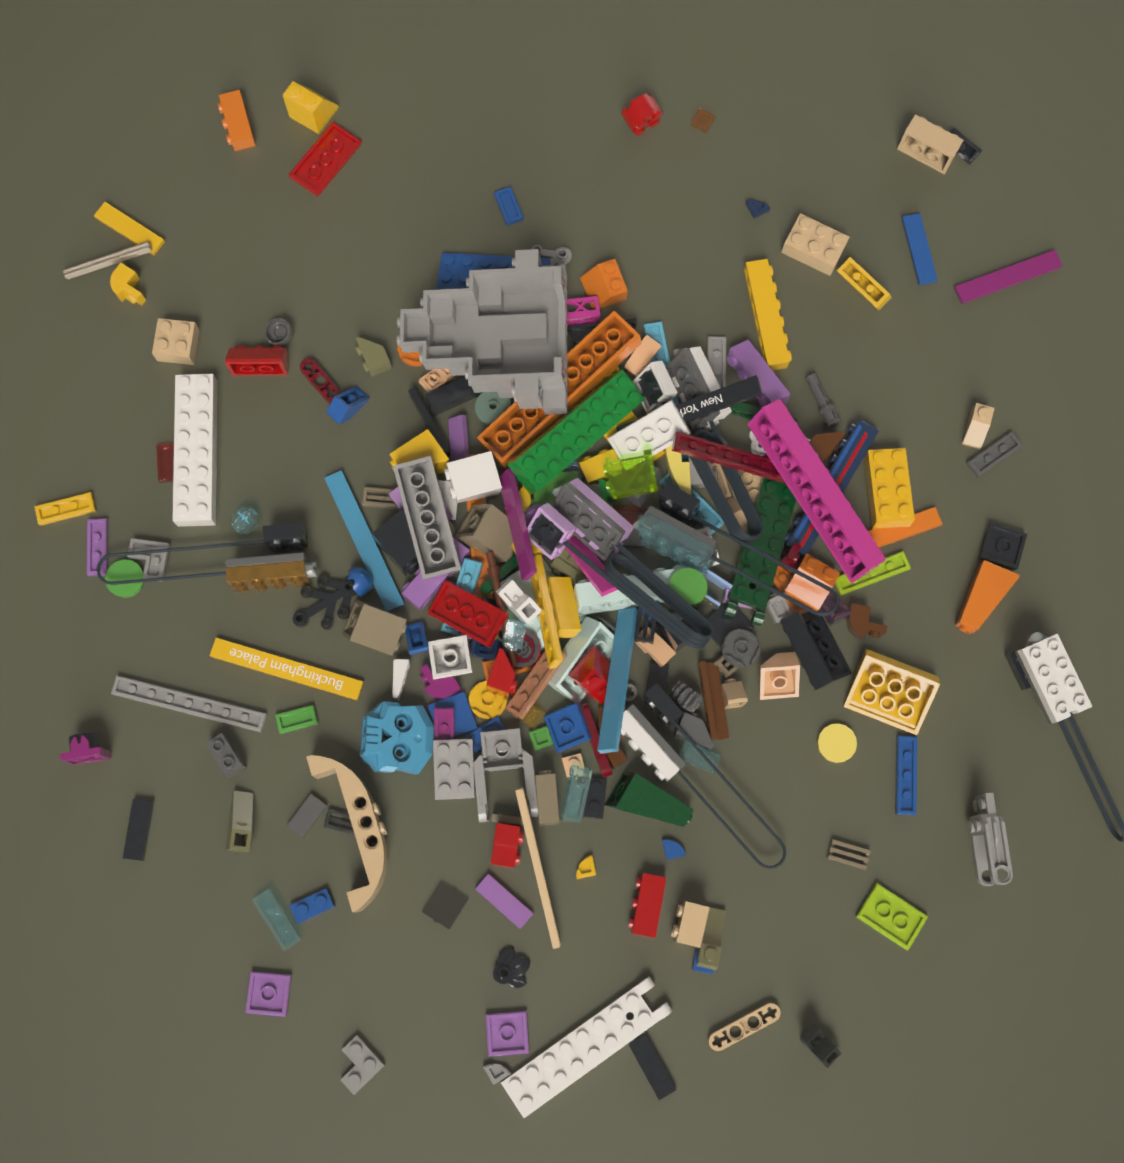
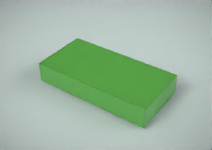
M314 705L275 714L279 734L318 724Z

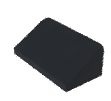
M953 128L950 133L956 134L959 138L963 139L957 155L970 165L982 153V150L956 128Z

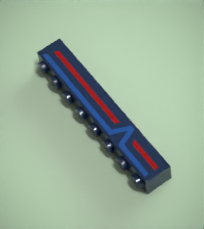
M860 419L857 424L853 423L847 432L850 434L847 440L843 439L838 447L841 449L839 455L834 454L829 463L832 465L829 473L840 487L842 493L879 432L878 429ZM805 513L802 518L797 517L793 524L795 530L793 533L789 532L786 536V545L784 547L786 550L793 543H798L802 546L798 552L800 559H803L808 554L819 535Z

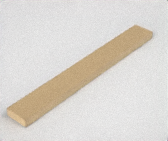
M521 787L515 789L552 947L555 949L561 946L524 788Z

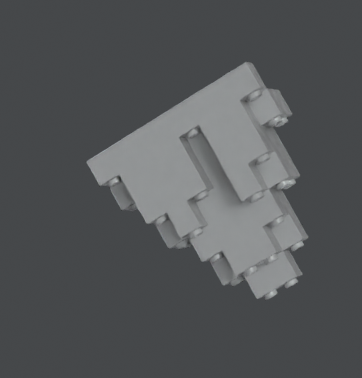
M538 249L515 250V257L512 258V268L469 270V277L466 278L467 288L423 290V297L420 298L421 308L400 309V316L397 317V325L400 328V334H397V345L401 347L403 353L419 352L420 363H423L426 370L449 369L452 376L465 375L474 393L497 392L499 398H514V402L518 403L520 409L543 408L545 415L568 414L567 270L565 264L542 265Z

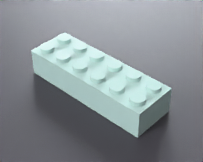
M677 565L669 570L658 568L653 573L668 585L670 578L676 571L681 568H690V566ZM623 574L655 601L658 600L660 603H664L663 600L634 575L627 576V574ZM589 580L578 581V584L574 586L573 591L579 616L638 607L619 590L601 597Z

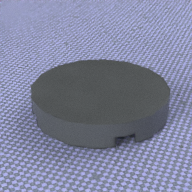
M745 629L729 632L721 645L725 660L738 668L753 664L760 654L758 639L753 633Z

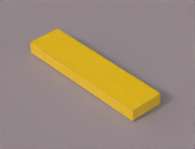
M106 202L102 204L94 215L97 220L136 245L146 241L149 242L152 249L149 253L153 256L165 243L163 238Z

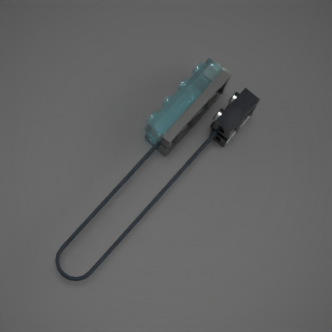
M666 483L659 493L660 510L650 506L644 515L640 514L637 521L632 525L634 529L639 531V539L642 545L657 550L664 557H670L678 565L690 566V568L698 570L703 576H706L716 561L815 615L828 616L838 607V595L831 587L700 519V500L669 483ZM699 522L826 589L834 595L835 606L827 612L816 611L717 558V552L715 551L717 549V541L693 528Z

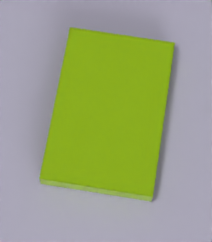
M875 883L855 916L906 951L909 950L928 918L927 915L878 883Z

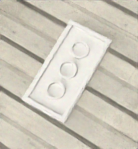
M673 400L607 439L615 450L624 469L628 471L671 446L676 431L688 435L691 432Z

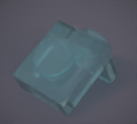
M507 619L502 640L503 646H506V649L517 651V649L523 648L527 623Z

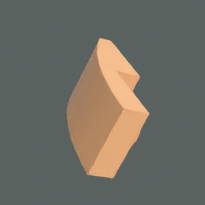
M646 335L641 341V345L636 348L625 364L624 369L637 377L650 364L651 360L661 349V345Z
M433 369L421 377L419 383L429 393L444 386L454 376L451 375L449 369Z
M649 627L646 638H650L651 629ZM643 629L639 632V637L643 636ZM656 633L653 644L635 642L644 653H649L660 667L664 666L676 654Z

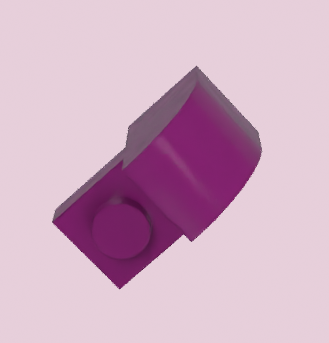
M427 664L420 668L422 674H420L421 679L425 685L430 684L424 690L431 698L443 700L462 691L453 676L436 680L433 679L432 672Z

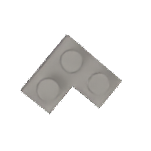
M131 538L128 552L170 548V544ZM169 552L127 555V557L146 561L143 579L164 577Z
M358 1035L342 1049L355 1066L340 1081L353 1095L385 1066Z

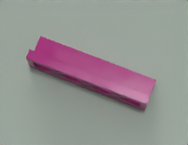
M598 296L567 299V306L574 305L577 307L575 312L567 311V326L600 322ZM586 303H595V310L584 308Z

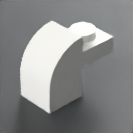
M508 579L496 591L505 602V605L527 624L542 611L532 598L524 594L512 579Z

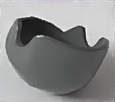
M283 318L272 319L267 323L264 330L266 340L275 346L287 344L293 336V329L290 323Z

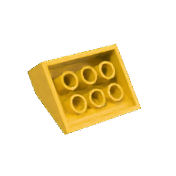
M865 649L844 707L917 735L939 688V677Z

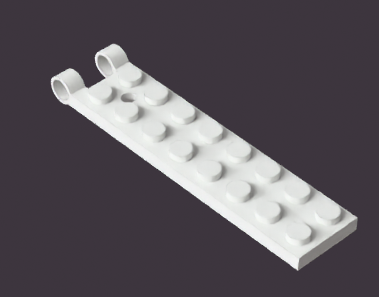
M650 976L501 1082L523 1118L673 1011L666 1002L651 1012L641 997L642 994L655 986ZM628 1012H632L634 1014L632 1020H628L626 1018V1014Z

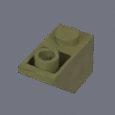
M361 337L356 338L358 345H355L358 356H363L364 361L361 363L365 372L369 371L371 377L392 369L382 345Z

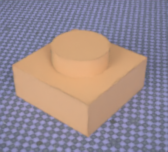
M581 753L562 758L567 778L586 773Z

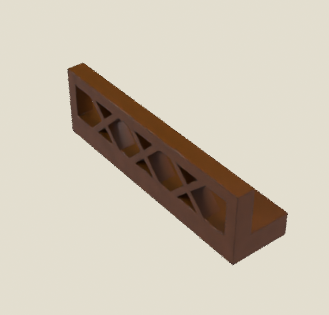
M700 661L697 666L707 731L712 741L729 739L718 666L713 664L715 662L706 663V661Z

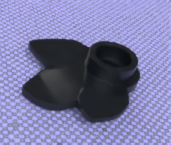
M513 947L505 949L499 955L498 965L493 970L494 980L499 984H508L512 988L523 987L527 984L523 974L529 969L530 960L525 957H515ZM501 970L506 971V977L500 975Z

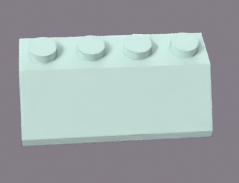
M587 616L581 623L582 630L574 638H571L562 650L567 657L548 683L553 689L573 703H580L586 693L568 676L569 673L592 646H595L608 661H610L612 656L614 635L601 622Z

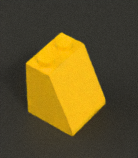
M294 81L283 93L289 117L317 134L321 133L339 108V105Z
M427 429L390 453L391 461L389 463L394 472V465L431 456L435 473L441 474L444 473V469H447L446 465L450 461Z

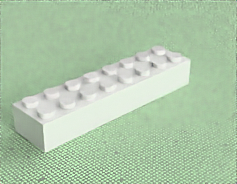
M214 374L175 375L173 522L178 527L216 525L218 381Z

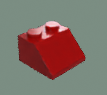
M592 646L568 676L588 697L603 705L606 696L610 662L595 646Z
M499 648L486 687L489 692L510 698L511 694L515 695L518 681L504 650Z

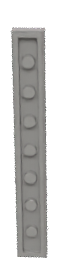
M116 675L111 694L260 733L263 731L267 714L118 675Z

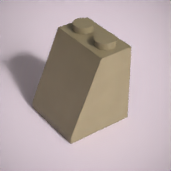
M492 504L473 505L454 537L485 556L487 552L493 551L496 562H507L513 555V548L511 546L513 539L508 517Z
M356 599L342 635L352 642L393 656V653L399 648V638L405 632L407 623L406 619L402 616Z

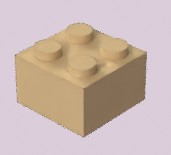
M158 318L152 350L155 359L160 362L194 365L200 332L195 322Z
M687 901L682 902V905H678L676 910V917H679L678 923L673 925L671 937H674L673 941L701 948L710 907Z

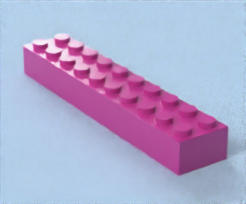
M781 399L762 407L747 424L849 581L853 583L869 574L886 561L883 552L878 548L871 534L868 533L861 519L851 507L850 502L845 498L840 487L835 483L828 469L824 466Z

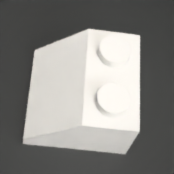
M467 635L428 642L433 679L472 673V658Z

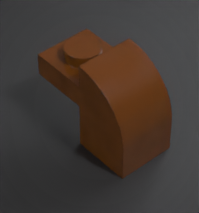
M851 603L847 611L846 625L849 632L855 638L863 640L866 634H869L868 636L872 638H880V636L886 634L887 625L868 622L871 607Z

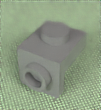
M777 594L769 596L770 600H768L766 608L774 624L793 614L785 598Z

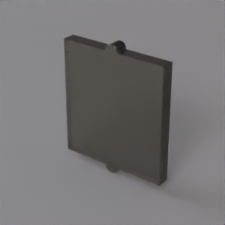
M440 882L422 912L434 919V923L438 922L450 930L468 899L456 892L455 888L452 889Z

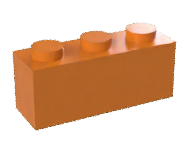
M240 90L220 94V102L217 104L220 114L223 113L225 117L222 118L224 129H228L229 134H226L228 144L233 146L234 151L256 146Z

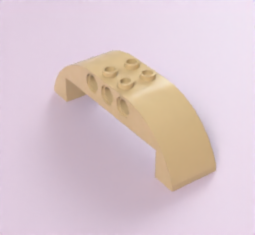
M310 755L306 758L311 775L314 778L320 779L337 773L370 885L346 892L352 912L357 913L371 903L383 885L388 865V851L384 837L387 834L384 823L380 822L378 817L381 815L379 805L376 802L374 803L365 783L354 772L333 759ZM362 799H366V805L363 808H359V802ZM371 818V826L365 828L364 821ZM373 837H377V845L371 847L370 840Z

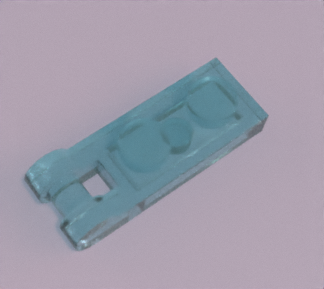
M572 765L569 771L570 777L560 819L581 823L592 769L587 767L581 769L579 766ZM578 776L582 777V782H577Z

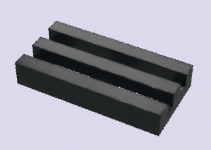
M638 607L634 642L653 644L656 620L652 619L650 638H646L649 614L646 613L643 636L639 637L642 609Z

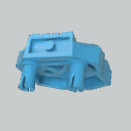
M383 701L362 716L360 756L363 758V763L370 765L374 772L392 773L397 770L414 775L421 772L433 754L434 725L423 705L401 707L397 702ZM399 720L403 722L402 727L398 725ZM383 734L387 739L381 742ZM397 750L401 751L400 757L396 755Z

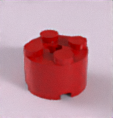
M646 93L635 98L629 103L631 106L628 109L625 107L621 112L625 122L636 136L643 134L649 126L651 128L656 127L660 123V117L663 115V111L651 93L649 96Z

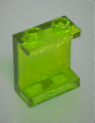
M651 449L643 450V456L610 461V458L606 457V464L603 465L604 474L609 477V481L606 482L607 493H611L613 499L658 491Z

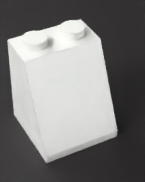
M491 451L449 462L446 465L447 469H444L446 480L451 481L452 487L449 488L452 499L456 498L457 503L494 496L501 492L502 486Z

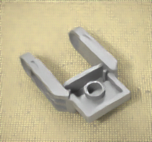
M520 728L480 732L482 753L473 763L479 823L489 822L485 781L486 770L500 771L523 767L530 817H538L533 757L521 747Z
M984 793L974 796L973 808L977 815L971 816L968 821L976 880L982 886L1006 885L1011 882L1013 872L1005 821L1002 815L998 816L996 813L994 794ZM998 869H1003L1006 872V878L1003 881L997 879ZM985 870L989 871L991 879L989 882L982 879V873Z

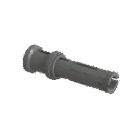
M814 373L807 376L806 381L819 405V414L823 415L826 428L831 429L838 426L842 420L838 418L834 410L835 405L828 400L817 374Z

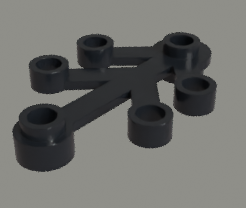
M325 576L318 577L317 585L320 588L330 587L338 589L333 594L311 590L308 586L302 587L300 594L303 598H314L322 601L305 612H296L293 615V623L297 627L303 628L308 625L310 617L327 607L325 617L321 620V627L324 630H330L333 627L332 619L336 602L342 597V607L338 609L337 615L342 620L349 617L348 610L351 597L357 593L353 588L346 590V586L348 584L354 585L355 580L347 578L339 582L328 580ZM325 579L326 583L324 585H320V580ZM304 590H310L309 595H303ZM345 610L347 614L343 617L340 616V612ZM298 616H303L301 622L297 621ZM325 621H330V625L328 627H324L323 624Z

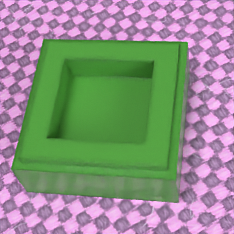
M547 726L529 732L535 751L553 745Z

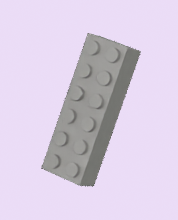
M431 456L394 465L395 477L423 580L461 571Z

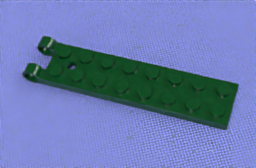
M762 477L754 507L762 521L763 533L754 542L749 544L780 560L796 503V498L787 484ZM748 526L747 534L752 536L751 528ZM743 546L737 568L772 587L778 564ZM735 572L732 582L733 586L729 592L724 614L734 617L738 603L755 608L751 623L761 626L765 618V610L771 591ZM749 583H753L755 585V589H750Z

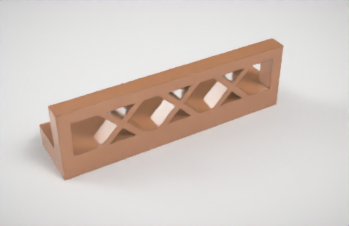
M544 652L505 709L515 718L523 720L562 662L557 668L549 669L546 652ZM562 652L563 661L567 657L564 652Z

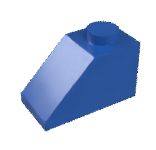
M355 386L336 395L326 413L335 422L342 424L350 420L369 401L370 397Z

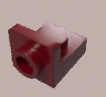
M796 542L784 551L780 561L797 569L801 562L798 552L802 546ZM780 566L781 568H783L784 570H786V571H787L788 573H790L791 575L794 574V572H792V571H790V570H788V569H786V568Z

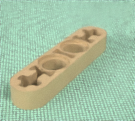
M767 1003L712 1032L708 1037L709 1046L715 1051H721L777 1021L781 1013L780 1008L773 1003ZM768 1007L775 1009V1017L767 1016L764 1018L766 1022L763 1023L758 1012L761 1011V1014L764 1015L768 1012ZM751 1016L758 1018L759 1023L755 1028L748 1026L747 1021ZM738 1026L741 1030L740 1036L732 1037L730 1035V1028ZM725 1030L727 1037L731 1041L727 1043V1039H724L720 1042V1047L716 1044L713 1045L714 1036L718 1038L725 1036L722 1033Z

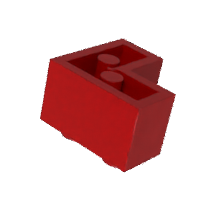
M501 823L496 824L491 865L515 869V864L519 865L521 853L517 852L518 845H522L524 839V832H521V827Z

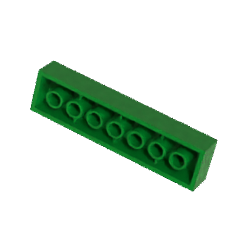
M623 370L617 371L570 409L568 414L563 415L509 461L507 465L529 494L537 493L645 399Z

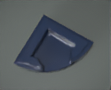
M754 199L748 200L745 203L754 219L769 212L771 209L765 202L762 203Z

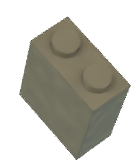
M540 771L539 775H535L539 826L558 825L559 811L555 774H551V771Z

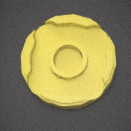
M839 723L831 724L820 732L817 746L820 754L826 760L840 763L853 756L856 751L857 740L853 731L846 725Z

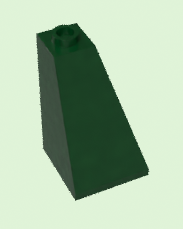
M627 771L623 772L605 803V806L682 827L690 823L694 811L640 775Z

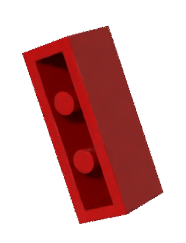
M642 873L641 877H637L635 888L639 889L638 897L634 896L632 909H635L634 917L630 916L628 929H631L632 934L656 938L666 877Z

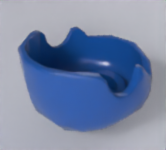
M352 567L348 570L350 573L348 579L355 580L353 589L360 597H363L372 588V577L367 570L361 567Z

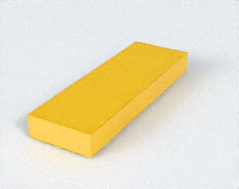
M91 492L34 506L40 526L96 512Z

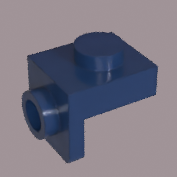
M473 639L470 642V653L477 659L495 660L502 643L500 640H494L491 648Z

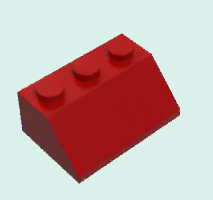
M236 346L235 348H229L225 364L232 376L288 375L289 354L286 348L282 346H273L272 348Z

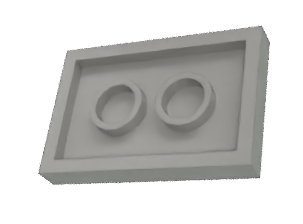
M472 738L433 740L435 800L475 798Z

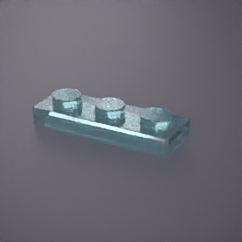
M270 889L252 900L284 952L302 940Z

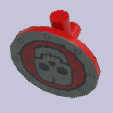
M518 629L511 633L518 663L517 667L525 668L531 666L541 658V645L538 637L532 631ZM505 645V652H506V655H507V658H508L507 649H506V645Z

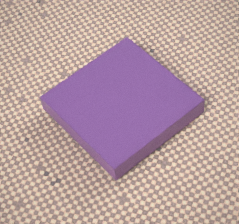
M250 971L245 1013L286 1017L292 975Z
M526 1011L486 1014L488 1057L529 1053Z

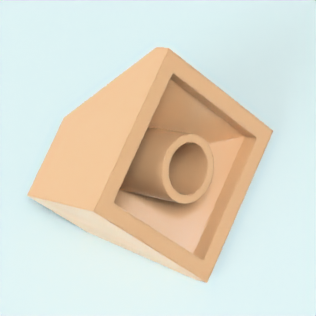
M796 652L776 653L760 666V700L799 697L800 664Z

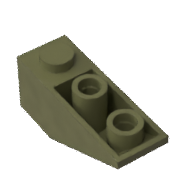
M233 791L225 851L243 853L250 851L253 793Z

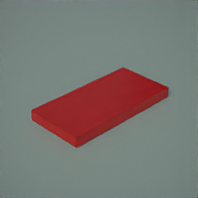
M332 122L289 173V178L319 197L362 145L361 140Z
M444 580L427 612L430 616L491 648L509 614L447 580Z

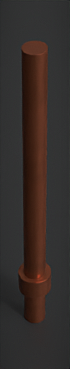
M493 551L487 552L486 557L489 566L487 571L488 575L491 576L497 608L506 612L504 601L496 593L501 587L498 576L500 574L499 566H496ZM507 617L502 626L508 659L513 667L517 666L518 663Z

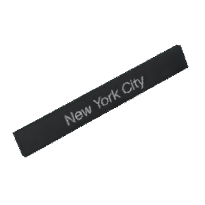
M755 375L675 406L685 423L763 395L759 378ZM637 420L616 427L617 432L621 431L622 429L626 428L627 426L631 425Z

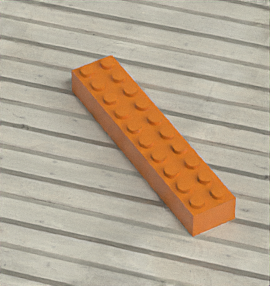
M615 311L567 353L568 411L641 345L640 335ZM514 402L476 438L487 452H492L493 458L506 470L509 467L507 465L509 461L565 414L545 415L543 408L520 409L518 403Z

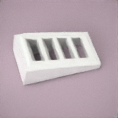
M408 659L393 660V699L395 701H399L410 668V660Z

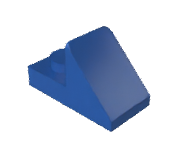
M423 621L407 625L405 633L409 654L415 655L429 651Z

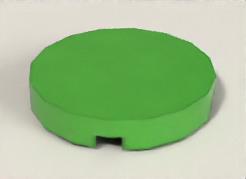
M123 559L116 561L109 567L105 580L143 579L144 571L134 561ZM144 582L118 585L106 584V586L114 595L128 598L139 593Z
M681 568L676 571L668 584L671 589L691 606L701 603L708 589L707 581L703 574L692 568Z

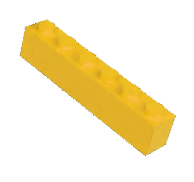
M768 259L746 262L744 273L762 358L772 371L785 369L788 367L792 357L790 350L787 351L786 344H788V338L782 328L784 327V319L779 314L780 301L776 299L775 295L777 287L771 277L773 276L772 265H769Z

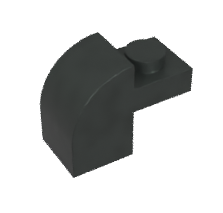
M815 1023L803 1031L800 1041L826 1068L841 1055L839 1049L823 1034Z

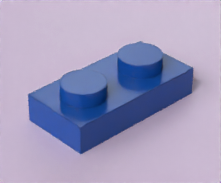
M327 888L289 905L297 924L335 907Z

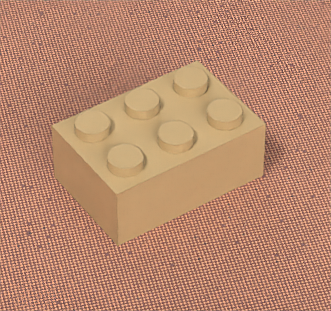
M915 114L897 149L945 174L957 154L963 139L959 138L956 134L949 133L939 125L932 124L926 118Z
M800 213L784 243L781 253L831 276L850 237Z

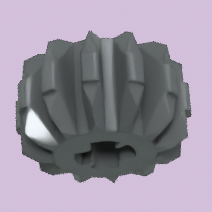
M678 681L669 693L674 701L689 712H694L698 709L703 700L699 693L682 681Z

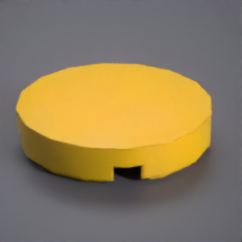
M487 681L476 684L470 691L469 705L475 715L488 720L500 716L505 710L508 701L506 697L487 691Z

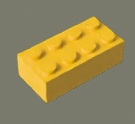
M906 448L868 450L864 456V466L872 529L910 527L915 517Z

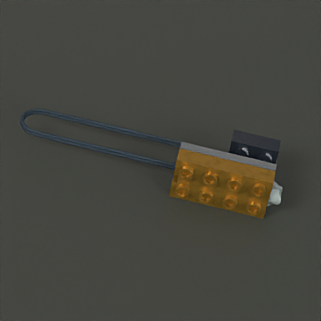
M302 522L263 526V540L111 553L100 559L96 569L100 580L110 585L226 575L227 584L238 593L248 592V589L265 591L267 587H275V589H285L289 585L304 587L306 586L305 584H311L310 577H317V572L315 571L316 562H309L304 553L226 559L225 572L124 581H107L100 573L103 561L116 556L262 543L268 545V548L273 552H282L287 548L302 550L303 547H308V535Z

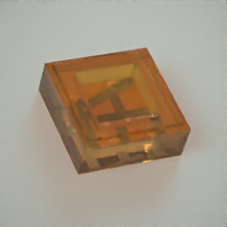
M700 108L691 122V126L707 134L716 116Z

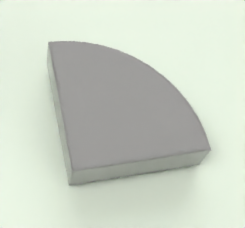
M490 1063L483 1066L493 1085L511 1074L505 1066L498 1063Z

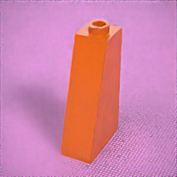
M983 560L977 567L955 626L959 627L960 631L968 634L977 631L1019 579L1020 575Z

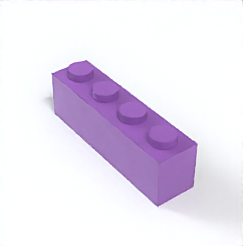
M746 340L731 347L727 361L738 373L739 378L744 380L755 375L759 378L763 395L756 398L760 406L764 407L778 399H781L783 404L787 405L791 394L751 342Z
M453 537L461 566L464 558H468L470 555V550ZM419 568L415 573V579L412 582H407L402 588V595L419 611H422L440 590L444 580L448 581L455 572L423 580Z

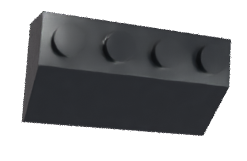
M803 609L780 621L793 650L800 659L801 666L809 677L810 684L815 690L826 687L852 674L823 616L815 615Z

